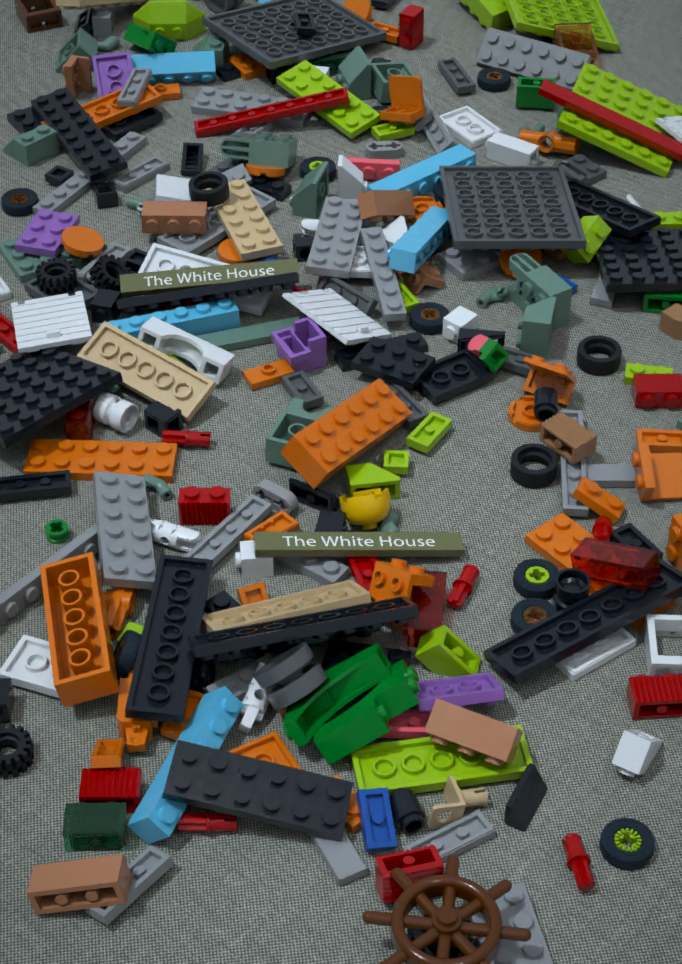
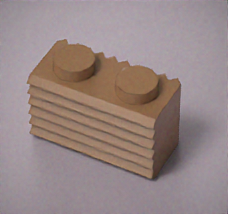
M560 411L559 414L557 413L552 418L550 417L541 423L540 441L544 445L547 444L548 447L557 452L558 455L560 454L561 457H564L565 460L567 459L572 465L596 451L597 436L592 430L581 426L574 417H569Z

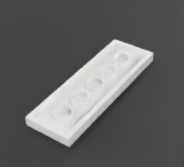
M153 243L138 273L229 264ZM252 290L251 295L238 297L236 293L229 294V298L233 297L240 311L262 317L273 292L260 293L259 290ZM214 296L208 297L207 301H216V299H214Z

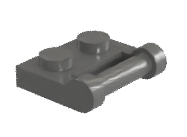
M582 154L574 155L563 161L558 159L553 164V166H562L565 175L570 179L574 178L588 185L603 180L607 176L605 169Z

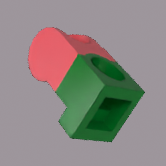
M481 334L473 337L468 344L469 351L495 373L510 356L497 341Z

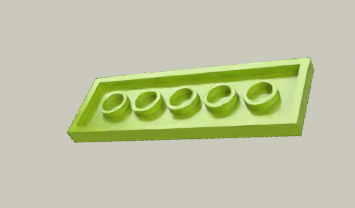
M307 60L302 61L276 77L277 84L296 98L343 88ZM347 90L349 104L314 112L350 139H353L381 120L380 114Z
M521 724L512 725L514 727L519 728L523 732ZM524 733L520 739L512 764L503 763L501 767L485 762L486 756L475 752L474 757L458 752L459 746L448 742L447 747L431 742L432 736L365 745L350 753L357 789L388 787L389 796L398 788L412 789L414 793L443 790L450 775L454 776L458 787L520 779L527 765L533 764Z

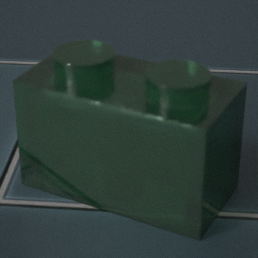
M114 801L107 803H66L62 830L65 852L126 851L128 838L127 824L129 822L127 803Z

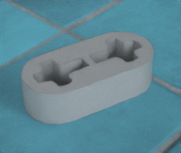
M373 141L365 146V156L369 159H396L403 155V144L399 141Z
M263 479L253 488V494L272 503V509L277 512L283 510L289 515L298 507V499L291 491L267 479Z

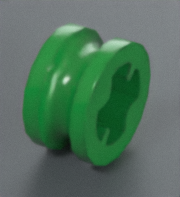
M55 519L46 524V538L50 543L62 544L69 539L70 533L67 522Z

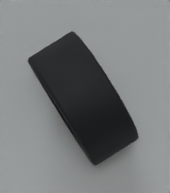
M202 172L192 177L189 181L188 187L191 201L207 202V207H214L224 203L229 198L228 179L220 172ZM207 188H216V189H212V190H204V189H207Z
M601 335L586 337L578 345L577 366L585 373L594 376L613 374L620 366L622 349L619 343L610 337ZM602 353L606 354L609 357L595 358L588 354Z
M535 443L524 444L516 448L512 453L511 477L519 485L527 488L546 487L556 479L558 457L551 448L545 445ZM525 462H539L544 464L546 468L532 470L523 467L521 464Z

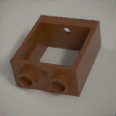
M14 0L16 15L28 33L63 26L61 9L59 6H56L55 0Z

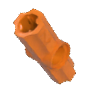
M522 129L518 136V139L539 145V150L544 153L551 151L577 155L580 148V139L578 137L558 134L554 131L541 132ZM546 138L551 140L552 146L547 144Z
M112 586L111 589H107L105 592L111 641L118 638L125 626L127 616H132L134 612L137 588Z

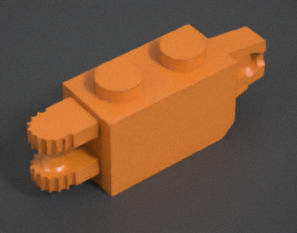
M131 668L129 678H120L116 717L119 724L118 733L120 738L126 739L128 752H145L148 740H153L154 728H159V721L125 717V708L134 668Z

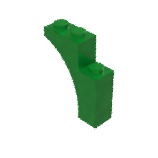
M132 22L129 23L123 38L153 53H174L177 42Z
M378 643L326 670L328 678L320 686L305 697L287 706L283 730L289 740L295 741L298 748L309 743L317 730L343 706L366 690L391 677L392 665Z
M403 659L393 664L391 677L381 681L358 703L317 730L314 734V743L329 765L390 732V719L419 704L418 692L421 689L417 681L420 679L412 665L407 667Z

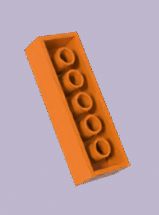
M379 378L293 435L280 453L306 482L315 489L344 469L346 465L351 464L397 431L410 417L412 412L388 385Z
M93 552L40 566L54 687L63 707L118 693L119 686L101 572Z

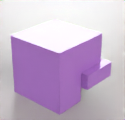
M305 317L293 321L294 328L290 326L271 332V340L277 347L278 357L286 359L295 372L303 370L305 373L327 366V338L311 318Z

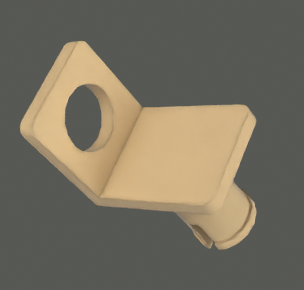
M448 776L443 791L447 804L434 805L432 807L427 822L428 827H444L462 818L467 807L486 806L488 804L486 788L479 787L461 790L454 776ZM446 811L451 812V815L449 817L442 820L437 819L438 815H440L441 813Z

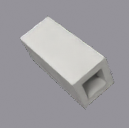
M496 132L486 141L485 149L486 158L509 166H535L538 163L539 145L500 132Z

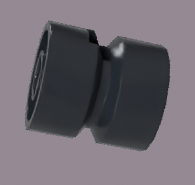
M567 568L557 574L553 605L557 611L589 596L591 581L587 573L580 569Z

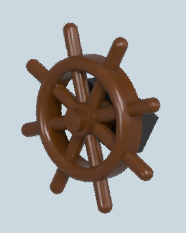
M450 855L447 858L446 873L444 875L429 876L413 882L401 868H394L391 871V876L404 891L395 902L392 913L365 911L362 915V920L366 924L391 926V939L396 952L380 964H491L499 950L501 939L529 941L531 939L529 929L502 926L501 913L495 901L511 890V882L504 879L486 891L479 884L458 876L460 861L456 855ZM443 896L442 907L438 908L429 898ZM456 897L469 902L459 910L455 909ZM416 905L426 913L423 917L408 914ZM481 912L487 924L466 922V920ZM465 935L486 937V939L478 948L474 940L470 937L466 938Z

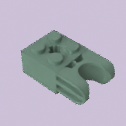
M261 131L260 134L236 132L221 142L220 148L222 154L228 158L248 160V164L288 169L296 163L298 138H292V134L286 133L274 136L272 132Z
M518 253L510 256L509 269L514 274L517 282L507 286V297L525 313L527 306L554 296L556 297L553 330L568 325L573 288L547 265L541 266L528 254Z
M294 397L287 409L282 411L265 438V461L295 469L280 453L293 435L335 407L328 406L325 411L313 414L304 410L305 399Z

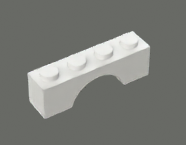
M151 317L141 326L138 335L140 341L160 352L180 356L190 361L196 367L198 373L215 381L217 385L230 373L235 357L234 354L156 317Z

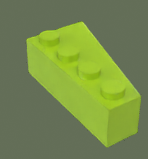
M460 0L464 6L470 8V13L473 16L476 15L479 18L478 22L481 26L485 25L487 30L488 27L501 30L513 24L504 0Z

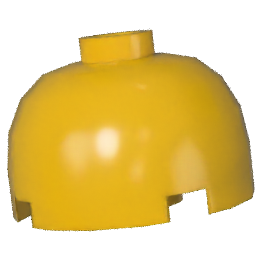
M381 488L353 492V497L347 498L346 495L339 497L341 510L343 513H346V520L353 525H362V530L377 528V522L384 520L391 508L388 488H385L382 492Z

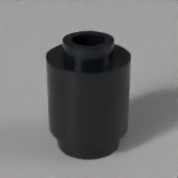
M551 387L538 388L534 393V415L539 421L545 422L546 419L548 420L558 413V393Z
M408 788L394 790L390 794L389 799L392 816L397 828L402 830L404 834H414L420 831L425 825V814L414 791Z

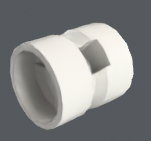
M106 392L96 401L93 416L100 423L110 424L113 429L122 433H128L137 423L139 407L132 402L122 400L120 397Z

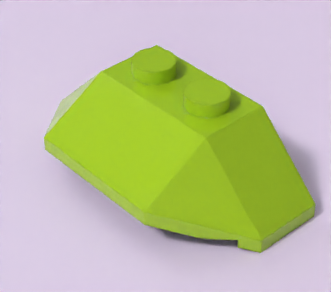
M187 0L148 1L133 14L134 24L154 31L171 40H189L206 32V26L202 24L203 17H206L205 12L200 11Z

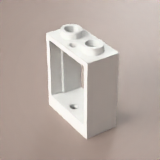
M647 614L644 627V642L648 675L682 674V656L658 655L656 636L682 637V615Z

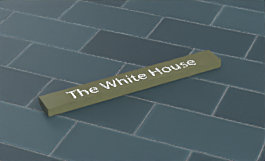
M297 258L124 274L119 275L121 297L151 295L297 272L299 275Z
M461 532L253 533L255 557H463L465 551Z

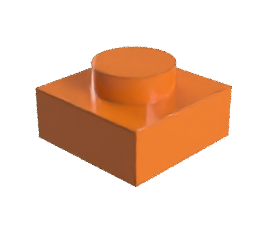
M264 581L236 589L241 606L269 599Z

